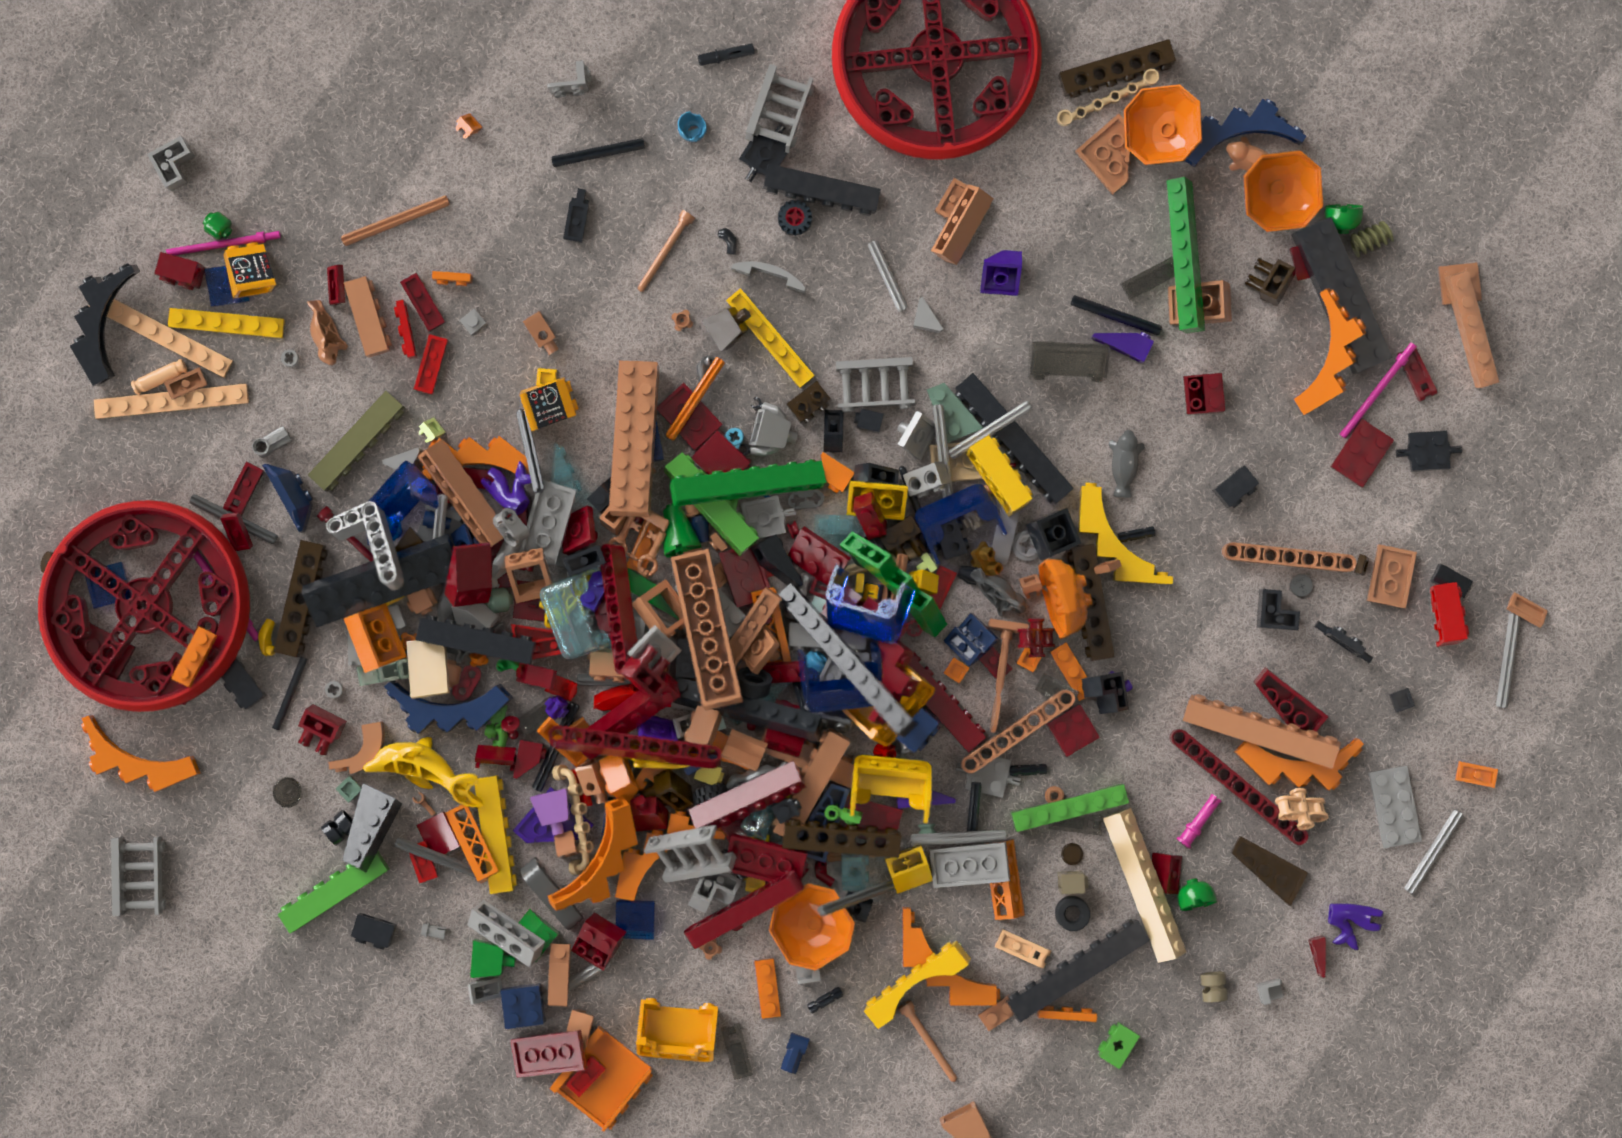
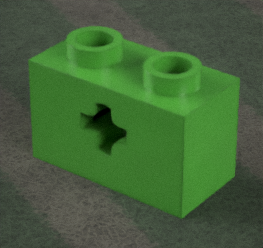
M1118 1022L1110 1027L1108 1031L1110 1036L1107 1041L1103 1040L1099 1045L1098 1051L1100 1052L1098 1055L1120 1069L1140 1036ZM1120 1040L1121 1047L1117 1046L1115 1048L1113 1042H1118Z

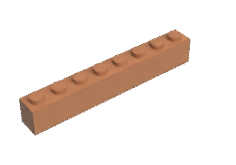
M1200 694L1190 696L1183 718L1185 722L1332 769L1341 743L1332 736L1323 737L1313 730L1304 731L1297 725L1282 724L1278 719H1267L1256 712L1248 713L1238 706L1229 707L1219 700L1210 701Z

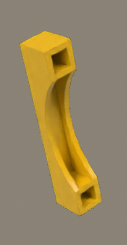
M957 940L952 944L950 942L945 944L941 948L942 951L937 955L935 953L931 954L926 959L927 962L922 966L920 964L916 965L911 970V974L908 976L902 975L896 980L897 984L893 987L887 986L881 991L879 997L873 996L866 1002L867 1006L864 1012L877 1029L894 1018L899 1000L914 984L933 976H953L969 965L971 958Z

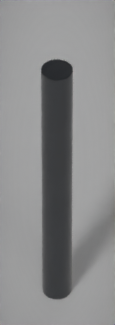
M300 656L272 726L275 730H280L308 660Z

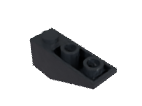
M777 534L751 547L760 566L787 586L790 583L797 588L803 586L801 576L796 572L792 559L787 555L783 548V542L778 538Z

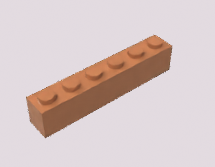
M1469 271L1444 277L1475 387L1483 388L1499 383Z
M442 439L417 456L479 543L489 542L492 547L503 539V536L493 524V517L496 515L494 509L489 506L483 494L474 485L472 478L467 475L461 463L454 457L449 446Z
M767 728L765 729V732H764L763 737H762V739H761V741H763V742H764V738H765V735H766V732H767ZM806 741L805 744L803 743L799 758L766 748L764 753L788 763L794 761L798 767L803 768L805 764L809 765L811 761L809 756L817 745ZM842 756L829 780L852 789L853 759Z
M831 728L827 732L824 731L822 733L818 749L814 748L809 756L811 758L809 765L805 764L801 770L807 788L802 789L798 794H792L793 799H798L802 809H800V816H794L791 819L801 820L800 823H805L850 744L849 738ZM775 816L772 821V825H774L773 832L783 837L784 822L780 824Z

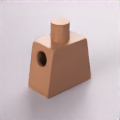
M540 311L523 321L539 348L544 346L549 355L558 350L557 345L553 341L556 336ZM545 331L547 338L542 339L539 332Z
M608 755L595 757L591 761L587 760L575 768L584 795H594L597 804L607 802L608 800L605 792V785L607 783L599 771L601 768L599 760Z

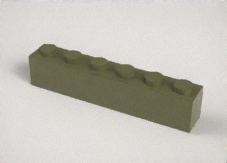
M385 391L311 470L308 476L324 491L334 490L339 484L338 480L342 475L345 477L351 472L352 464L355 461L358 463L364 458L365 450L368 447L371 449L377 444V437L381 433L384 435L390 430V423L394 419L397 421L403 416V409L405 407L388 391Z

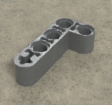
M536 857L520 869L524 881L567 930H570L583 919L582 914L574 904L557 911L549 903L548 895L561 889L547 874L545 867H541Z

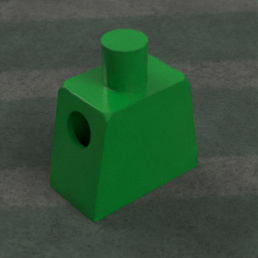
M475 939L472 946L470 978L502 975L504 966L515 967L516 958L512 955H505V951L494 943Z

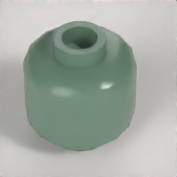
M504 587L493 588L489 603L484 604L494 613L507 612L510 605L513 604V596Z

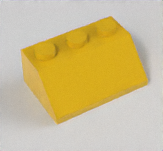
M850 481L847 515L856 516L853 510L854 497L873 492L885 519L904 520L908 486Z

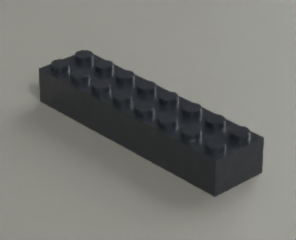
M1329 217L1293 233L1292 238L1295 245L1298 246L1306 270L1329 322L1328 311L1320 295L1322 291L1328 288L1331 291L1335 290L1339 297L1338 303L1341 307L1344 306L1350 315L1348 319L1351 320L1357 317L1366 326V333L1347 344V347H1351L1356 354V358H1354L1356 362L1349 366L1352 374L1359 373L1391 359L1392 355L1332 218Z
M445 534L396 552L404 578V583L398 590H391L381 581L375 560L304 585L302 596L316 627L318 628L447 581L454 546L449 534Z

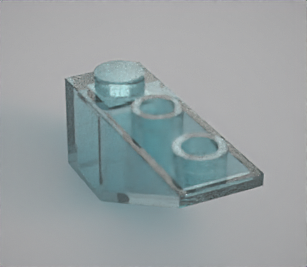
M555 442L551 482L577 489V498L581 496L580 491L583 489L578 480L575 481L572 476L575 471L571 463H567L564 458L567 453L563 445L559 446Z

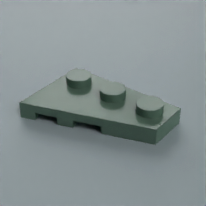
M945 383L926 390L933 406L941 404L944 407L948 443L983 429L980 423Z

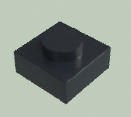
M1409 688L1389 694L1396 713L1415 706Z

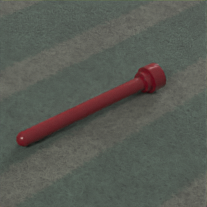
M326 506L316 517L322 522L327 523L334 514ZM351 536L346 539L369 561L374 560L373 554L357 538Z

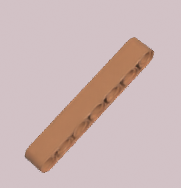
M1235 542L1226 544L1222 549L1223 557L1232 561L1336 572H1350L1357 565L1355 557L1349 554ZM1229 546H1233L1236 549V554L1233 557L1227 553ZM1249 548L1255 551V556L1252 559L1246 555ZM1268 550L1274 553V558L1271 561L1265 556ZM1287 552L1293 555V560L1290 563L1285 560ZM1306 554L1312 557V562L1309 565L1304 562ZM1325 556L1331 559V565L1328 567L1323 564ZM1344 558H1347L1350 561V567L1348 569L1342 566V561Z
M1069 690L1059 691L962 759L961 766L963 770L967 773L978 771L1071 707L1075 702L1074 693ZM1064 693H1068L1071 697L1070 702L1067 704L1061 702V695ZM1048 704H1052L1055 707V711L1051 715L1045 713V707ZM1032 715H1037L1039 718V722L1035 726L1029 723V718ZM1016 726H1021L1023 729V733L1019 737L1013 734V729ZM1000 737L1007 739V745L1003 748L997 745V740ZM984 748L991 750V756L987 759L981 756V751ZM968 759L975 760V767L973 769L965 767V762Z

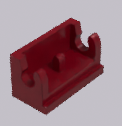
M478 745L475 755V768H480V764L485 763L510 765V771H514L516 748Z

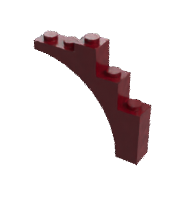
M868 596L858 613L869 623L880 645L883 667L882 683L900 703L903 696L910 698L920 683L919 680L905 670V667L911 662L914 652L900 641V638L906 633L909 623L880 600ZM874 708L868 719L875 724L884 726L886 720Z

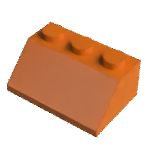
M386 603L344 619L364 673L407 657Z

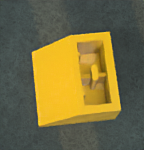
M921 845L900 851L899 858L884 857L897 894L933 881Z

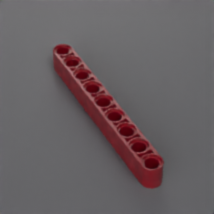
M559 725L552 727L549 731L550 744L556 749L715 769L721 764V750L714 745ZM555 735L563 736L559 740L553 738ZM576 737H580L582 739L580 742L573 741V739ZM594 740L601 741V743L598 745H595L592 742ZM614 742L621 744L619 747L611 746ZM632 745L640 746L637 750H633L630 747ZM653 747H657L658 749H660L657 752L650 751V749ZM671 750H677L679 753L676 755H672L669 752ZM695 752L698 756L690 757L688 754ZM716 755L717 759L711 760L708 756Z
M1175 729L1170 733V742L1288 840L1297 845H1303L1307 842L1308 832L1306 830H1299L1297 828L1298 823L1287 820V826L1281 829L1279 827V808L1190 734L1182 729ZM1178 732L1183 734V741L1181 743H1176L1174 739L1175 734ZM1195 744L1198 747V753L1191 755L1189 748ZM1207 757H1211L1213 764L1207 768L1204 760ZM1226 769L1228 776L1222 780L1219 777V773L1221 770ZM1238 781L1243 784L1240 792H1236L1234 789V785ZM1252 794H1256L1258 797L1255 804L1249 802V797ZM1267 806H1271L1273 810L1270 816H1265L1264 809ZM1296 831L1302 832V838L1299 841L1294 839Z

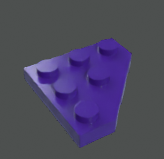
M550 787L546 793L556 790ZM569 803L570 819L562 821L564 832L573 831L575 840H579L578 834L574 831V825L576 824L575 815L571 813L572 804ZM534 807L512 830L526 843L555 841L551 825H541ZM583 815V821L588 822L591 829L594 824Z

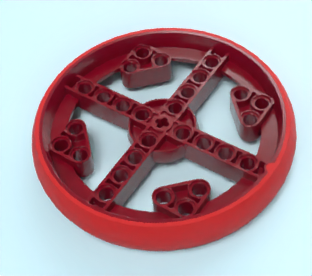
M847 0L837 20L833 36V74L837 89L848 112L860 127L879 143L901 154L916 158L937 160L957 158L982 150L996 142L1018 122L1026 111L1036 91L1042 64L1040 34L1036 19L1027 0H960L985 21H993L997 17L998 10H1000L1011 32V36L961 41L956 33L943 27L940 0H934L933 2L921 0L924 30L920 31L913 38L910 46L869 52H859L861 36L865 25L867 24L869 32L873 34L880 33L900 9L901 0H896L898 3L895 6H890L887 3L888 0ZM876 1L879 5L876 8H871L868 3ZM991 7L995 13L989 15L984 9ZM934 13L938 19L931 21L927 16ZM876 19L881 24L878 27H873L870 22ZM936 32L940 38L933 40L930 38V34ZM1015 43L1018 49L1010 50L1008 44ZM996 45L999 51L991 52L989 46ZM977 47L980 53L972 54L970 48ZM958 49L961 55L955 57L951 54V50ZM935 51H938L939 58H936L934 55ZM915 53H920L923 56V59L920 61L914 60L913 55ZM896 55H901L904 61L897 63L893 58ZM877 57H882L885 63L878 65L874 60ZM1014 57L1013 72L1009 84L1007 85L1004 77L995 76L975 99L972 112L980 119L970 125L954 129L949 80L961 71L964 62ZM859 59H863L866 62V65L863 67H859L856 65L855 62ZM912 68L918 77L931 83L936 131H924L907 126L913 121V109L886 88L877 91L874 100L865 85L862 74ZM941 70L944 76L938 78L934 75V71ZM999 82L1003 85V89L996 90L993 84ZM944 89L946 95L940 97L936 94V90ZM886 95L889 97V101L882 103L879 97ZM1001 101L1005 104V108L998 109L995 103ZM982 103L986 106V110L979 111L976 105ZM944 107L948 110V114L940 115L938 109ZM908 112L910 118L904 120L900 117V113ZM883 114H889L891 116V120L888 122H884L881 119V116ZM947 126L951 132L947 135L942 134L940 128Z
M152 500L131 501L107 507L89 516L73 528L52 554L42 577L38 598V619L43 642L50 658L64 678L80 692L101 704L135 712L158 711L181 705L199 696L214 685L228 670L240 651L246 636L250 615V592L246 573L238 554L223 533L207 519L190 509L172 503ZM131 521H135L136 526L133 530L129 529V524ZM153 528L170 531L181 536L151 578L140 577L127 582L89 554L97 545L109 537L111 546L122 551L153 546L159 539L158 533ZM147 532L151 533V538L149 541H145L144 535ZM123 536L124 543L119 546L117 543L118 539ZM189 538H192L193 545L188 548L186 542ZM200 550L208 559L215 572L205 571L199 575L198 583L202 609L207 615L213 617L221 615L215 634L217 638L191 687L189 688L171 679L177 665L165 661L136 666L131 669L130 679L134 683L123 682L108 676L137 634H151L161 629L186 648L188 647L187 637L190 634L194 636L196 631L172 614L173 599L169 590L196 552ZM177 554L182 555V560L180 563L175 562V557ZM82 557L86 558L84 566H80L79 563ZM97 568L101 569V575L99 577L95 576V571ZM169 569L171 575L168 579H165L163 574ZM77 570L116 597L115 611L119 622L90 662L84 657L74 639L85 640L91 633L86 600L77 595L68 596L71 582ZM212 576L213 582L207 586L206 578ZM116 579L117 585L112 589L110 582ZM155 585H158L159 592L154 595L152 589ZM223 587H227L228 594L223 597L221 590ZM128 590H131L132 597L127 600L125 594ZM75 599H77L79 605L77 608L74 609L72 607V602ZM143 602L147 605L146 609H143V606H141ZM215 602L217 609L215 612H211L210 605ZM159 612H162L163 619L160 622H158L156 619V615ZM66 615L67 622L62 625L61 617ZM132 617H135L136 624L131 627L129 621ZM174 623H177L179 629L177 632L173 633L171 629L172 625ZM79 626H81L83 632L81 635L78 636L76 634V629ZM123 632L125 639L119 642L118 636ZM109 648L113 649V656L111 658L107 657V650ZM98 664H101L102 671L97 674L95 668ZM169 665L171 667V673L168 676H166L164 673V669L166 666ZM142 670L144 678L139 680L137 674ZM158 681L160 688L155 692L153 684Z

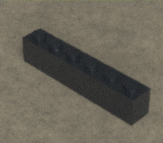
M768 164L763 189L767 190L766 193L777 195L779 192L785 194L787 198L796 199V197L804 198L805 202L815 203V201L823 202V206L834 207V205L841 206L842 210L852 211V209L859 210L860 214L868 216L876 212L881 191L879 188Z
M426 615V619L420 617L416 641L532 665L536 642L532 641V637L521 635L519 639L513 637L514 633L502 631V634L494 633L495 629L483 627V630L475 629L476 625L464 623V626L456 625L457 621L445 619V622L437 621L438 617Z

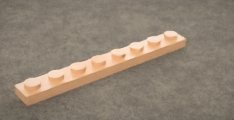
M115 299L110 306L108 318L225 378L233 363L232 360Z
M247 384L200 388L174 400L171 399L168 392L95 399V419L249 403Z

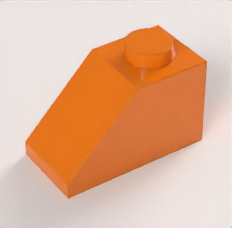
M822 452L821 460L826 483L829 484L827 488L836 494L838 491L843 493L854 476V472Z

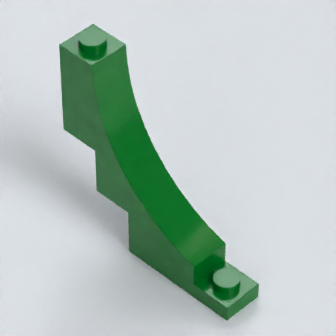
M853 531L840 544L844 551L854 556L860 565L873 574L900 600L923 631L935 638L948 625L934 599L918 588L911 575L898 568L891 554Z

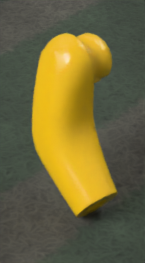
M268 618L259 630L258 641L262 654L273 656L275 654V647L272 646L271 637L275 622Z

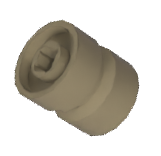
M1216 971L1200 974L1201 985L1204 986L1202 990L1203 1002L1228 1000L1227 988L1224 987L1226 984L1225 972Z

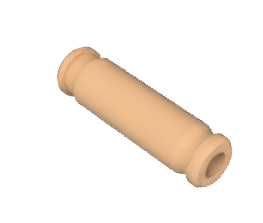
M178 359L177 362L165 365L138 378L136 381L133 380L131 386L134 392L140 395L142 392L164 384V382L178 377L182 373H187L188 369L184 361Z

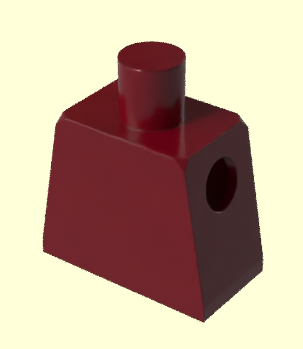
M639 795L635 799L630 800L635 832L668 829L669 812L657 797L645 798Z

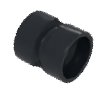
M341 810L334 816L333 821H327L321 826V829L330 842L337 846L345 839V835L349 836L353 820L346 811Z
M847 891L846 896L851 895L854 892ZM873 899L865 900L846 909L851 916L855 917V920L866 923Z

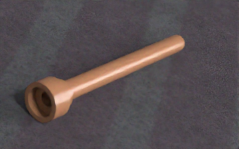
M682 210L679 214L678 225L638 286L640 292L646 289L685 226L688 227L695 220V217L685 210Z
M909 1000L905 1002L906 1005L903 1006L902 1004L899 1006L898 1010L900 1013L910 1019L950 1081L955 1082L957 1076L914 1013L915 1006L912 1001Z

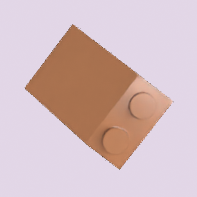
M1224 280L1202 282L1205 324L1231 322L1230 283ZM1168 286L1170 325H1179L1176 286Z

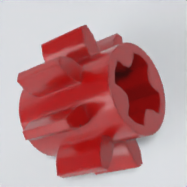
M877 743L873 749V755L896 758V751L894 750L896 746L892 744L883 746Z

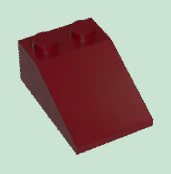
M488 542L454 547L444 594L453 607L489 603L492 590L491 544Z

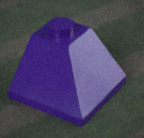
M1002 250L985 259L983 262L980 293L1018 296L1022 270V251Z

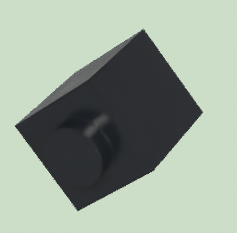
M861 408L860 413L856 412L854 423L857 424V429L879 434L884 414Z

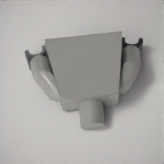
M758 397L753 398L759 401L758 406L751 405L754 410H758L749 445H740L747 447V451L743 454L748 455L751 453V455L767 456L778 452L779 448H785L786 442L794 444L798 434L789 431L791 422L787 420L784 412L776 405L767 402L762 403Z

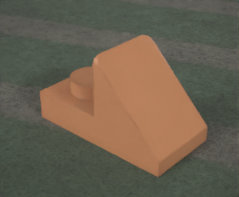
M567 831L554 836L557 857L566 858L580 854L573 831Z

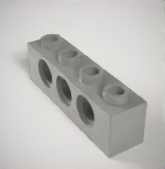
M482 900L472 909L467 925L528 967L541 956L545 941L485 900Z

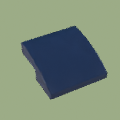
M970 613L959 627H954L943 641L970 667L985 655L999 638L973 613Z

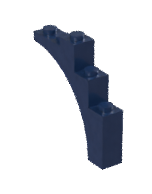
M1262 99L1250 117L1247 116L1248 113L1245 110L1234 107L1222 126L1219 125V121L1214 117L1205 116L1202 120V141L1185 162L1195 167L1200 159L1213 147L1227 139L1240 135L1255 133L1271 134L1288 139L1299 146L1305 140L1306 135L1303 134L1304 131L1299 127L1289 125L1285 118L1275 116L1278 108L1275 107L1276 104L1273 101Z
M396 680L389 681L384 686L387 689V694L400 703L399 706L405 713L410 714L405 721L408 723V728L417 734L426 730L435 720L437 721V726L442 731H452L463 719L467 720L465 722L469 728L478 731L514 698L501 684L496 685L486 694L475 700L455 704L431 702L423 698L412 699L410 692Z

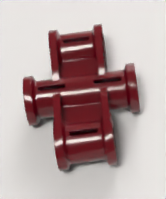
M1044 618L1027 619L1029 628L1017 629L1020 638L1018 648H1030L1028 657H1045L1043 647H1055V644H1053V632L1055 629L1043 628Z

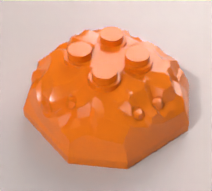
M1048 559L1043 561L1038 566L1042 587L1046 585L1047 589L1045 591L1042 588L1043 597L1051 624L1058 637L1064 639L1080 631L1085 625L1087 607L1092 605V599L1089 593H1084L1083 587L1087 585L1084 575H1077L1072 567L1062 562V560Z

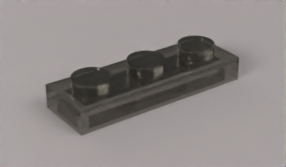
M1173 257L1122 282L1121 286L1129 301L1174 278Z

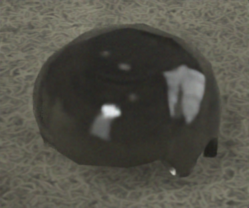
M283 777L274 784L272 794L275 802L281 807L291 808L301 800L302 789L300 783L293 777Z

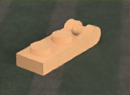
M1002 929L995 944L996 948L1043 969L1046 965L1045 960L1047 956L1051 954V950ZM1035 951L1040 952L1038 959L1033 957Z

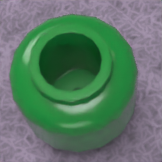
M210 212L203 220L204 231L215 240H220L223 237L226 239L232 233L231 220L221 212Z

